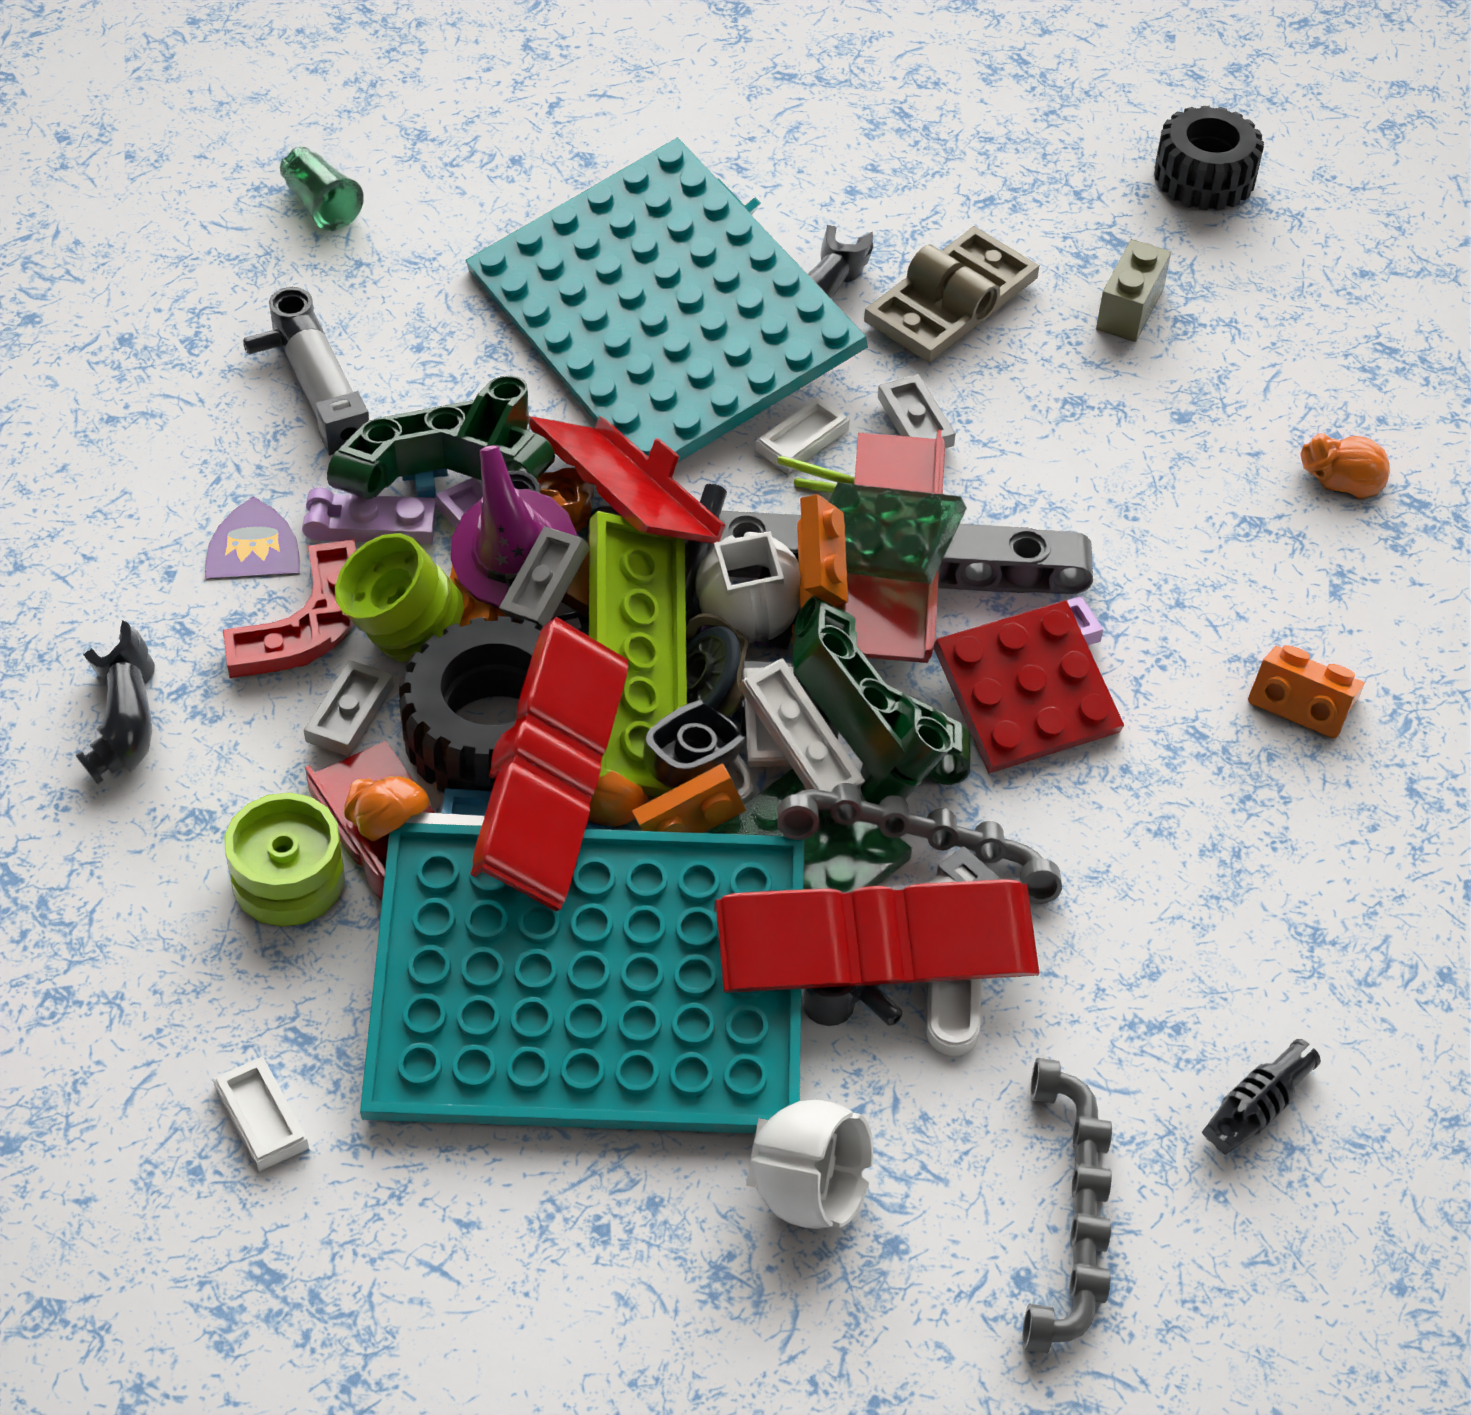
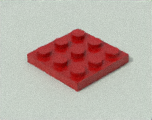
M1067 600L937 638L934 643V651L988 774L1118 734L1124 727L1122 718Z

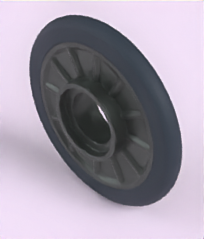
M723 626L708 628L696 635L686 645L687 704L702 700L704 704L715 710L731 689L738 672L741 651L737 636L729 628Z

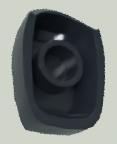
M702 700L678 708L650 728L644 743L643 762L656 780L665 786L676 788L722 763L725 768H728L737 758L745 737L731 720L704 704Z

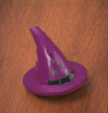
M492 445L480 450L483 496L461 517L452 535L451 563L463 588L476 600L499 608L544 526L577 536L568 512L551 497L529 489L517 490L514 488L499 446Z

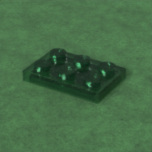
M837 483L828 501L844 512L847 573L925 584L932 583L967 509L961 496Z

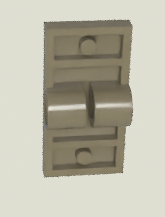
M973 226L942 251L931 244L922 247L913 257L908 267L907 277L865 308L864 322L928 363H931L1038 278L1040 265Z

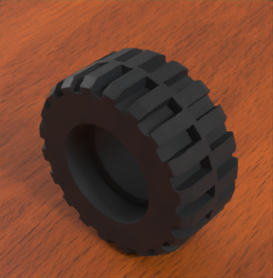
M498 616V621H485L484 617L470 619L469 625L460 627L456 623L445 628L443 636L440 638L435 635L432 636L421 646V653L416 652L408 661L406 673L401 677L399 685V706L405 750L410 763L417 766V773L429 784H433L436 781L438 791L444 793L445 788L492 792L496 777H489L495 745L501 735L512 728L516 721L501 725H483L465 720L456 713L465 705L481 698L504 696L520 699L534 648L541 632L538 624L524 620L523 624L514 623L512 617Z

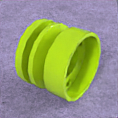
M402 533L384 534L362 545L349 557L341 568L335 585L336 603L342 612L360 630L366 633L368 638L378 646L385 656L398 662H408L416 652L421 653V646L432 636L435 635L440 638L443 636L445 628L456 623L460 624L464 611L463 594L456 584L434 563L432 558L414 538Z

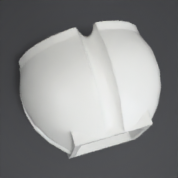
M771 531L764 533L746 532L744 537L735 538L733 535L728 536L720 542L714 543V546L705 554L697 570L695 591L699 599V608L702 614L709 613L722 617L734 629L744 635L749 640V644H753L759 634H763L768 640H771L783 633L792 624L800 608L801 576L799 563L786 545L772 537ZM753 565L764 566L770 570L771 577L735 585H731L727 573L729 570Z
M822 1100L798 1101L778 1111L769 1120L758 1118L746 1186L756 1187L762 1200L775 1215L792 1225L813 1229L844 1227L859 1211L869 1187L868 1180L861 1173L863 1169L873 1166V1140L868 1122L861 1114L853 1113L840 1104Z

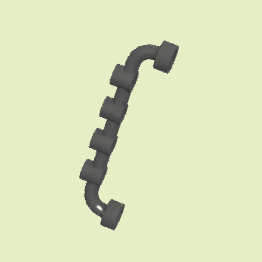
M851 783L838 784L831 792L816 789L801 790L794 795L784 798L777 808L778 829L789 839L803 840L811 837L818 829V810L831 813L833 820L841 825H851L857 821H862L879 826L881 832L890 838L902 837L907 833L927 838L930 846L936 850L944 851L954 846L960 848L964 846L968 850L975 851L976 856L985 863H995L1001 859L1016 862L1023 866L1020 871V882L1027 884L1029 901L1033 903L1044 904L1051 902L1062 891L1059 867L1054 862L1044 859L1029 846L1005 839L1002 826L994 821L982 822L976 826L975 830L957 826L955 814L945 808L933 810L928 814L927 818L910 814L907 801L900 796H888L879 805L861 801L860 790Z
M1036 1058L1031 1076V1100L1054 1104L1057 1095L1063 1094L1069 1097L1076 1106V1121L1073 1130V1148L1076 1149L1072 1178V1197L1075 1198L1070 1237L1071 1247H1074L1069 1286L1070 1298L1073 1299L1072 1312L1064 1319H1055L1053 1307L1029 1303L1023 1322V1350L1048 1353L1052 1342H1070L1082 1336L1092 1325L1095 1302L1106 1303L1109 1296L1110 1270L1096 1267V1251L1106 1252L1111 1236L1110 1218L1097 1217V1201H1108L1112 1174L1110 1169L1097 1167L1098 1153L1107 1154L1112 1138V1122L1098 1119L1096 1097L1088 1085L1080 1079L1061 1072L1060 1061Z

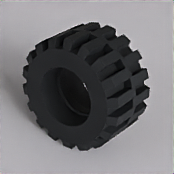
M1201 106V108H1185L1184 112L1177 111L1171 116V119L1166 120L1163 124V130H1161L1154 167V177L1158 181V187L1161 191L1168 192L1167 196L1173 201L1179 200L1182 202L1181 205L1187 207H1199L1198 210L1207 211L1208 208H1214L1217 211L1225 210V206L1235 207L1240 205V200L1246 201L1255 187L1264 149L1262 133L1260 130L1255 129V124L1250 119H1243L1242 114L1236 111H1227V108Z

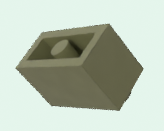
M1130 240L1102 292L1096 325L1097 330L1137 342L1164 290L1171 251L1149 243Z

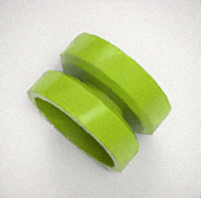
M296 793L269 794L247 803L232 817L224 835L225 855L230 871L234 897L245 913L261 923L279 927L301 925L324 915L338 901L345 884L344 864L340 848L338 824L326 806L310 796Z

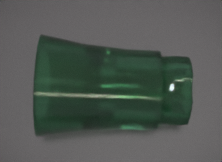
M307 147L294 148L287 157L282 159L280 164L281 176L285 179L288 188L307 208L318 227L327 231H335L355 220L364 202L363 190L356 181L340 173L321 155L311 152Z

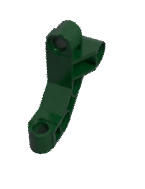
M500 376L491 380L477 394L475 400L369 420L332 456L327 470V481L332 488L365 499L376 498L398 477L444 468L482 481L480 450L492 445L499 446L508 471L520 470L528 472L538 480L554 463L555 452L550 442L541 435L530 431L527 383L516 376Z
M816 596L810 597L802 607L795 622L793 670L863 763L861 776L865 781L860 788L864 799L877 805L888 796H900L906 800L924 778L943 785H954L965 780L970 774V734L968 730L962 726V723L946 716L945 713L887 685L857 646L856 619L854 616Z

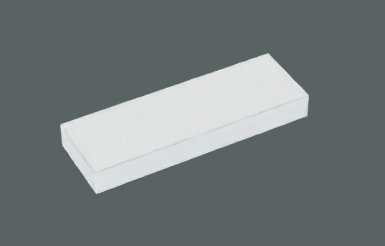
M783 658L741 681L738 687L806 789L831 792L836 785L841 783H851L858 788L864 783L865 780Z

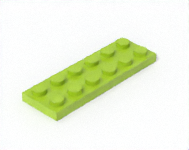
M597 511L590 518L589 637L629 660L627 677L609 743L602 757L599 777H603L613 770L640 786L644 794L659 797L674 788L663 785L652 776L643 762V749L646 735L650 728L673 711L687 704L685 539L640 532L622 516Z

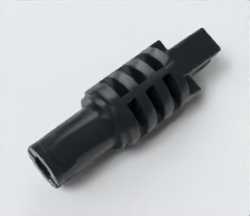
M1303 1039L1294 1040L1272 1064L1265 1063L1257 1066L1223 1098L1221 1106L1203 1129L1202 1134L1224 1155H1227L1253 1136L1259 1134L1293 1101L1295 1086L1320 1065L1319 1053L1313 1048L1302 1058L1301 1053L1310 1044Z

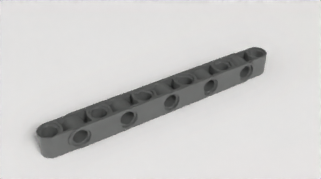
M601 506L591 512L590 518L597 511L621 515L611 506ZM721 511L719 520L725 524V528L720 541L731 535L735 538L744 537L746 532L764 533L771 531L773 538L786 545L791 552L798 553L797 522L801 519V515ZM844 517L846 568L848 571L851 518ZM588 519L586 543L590 536V519ZM942 523L939 555L936 562L939 573V589L1078 594L1089 589L1093 583L1092 544L1088 536L1082 533L1037 530L1027 527ZM753 565L729 570L727 573L729 577L759 578L763 566Z

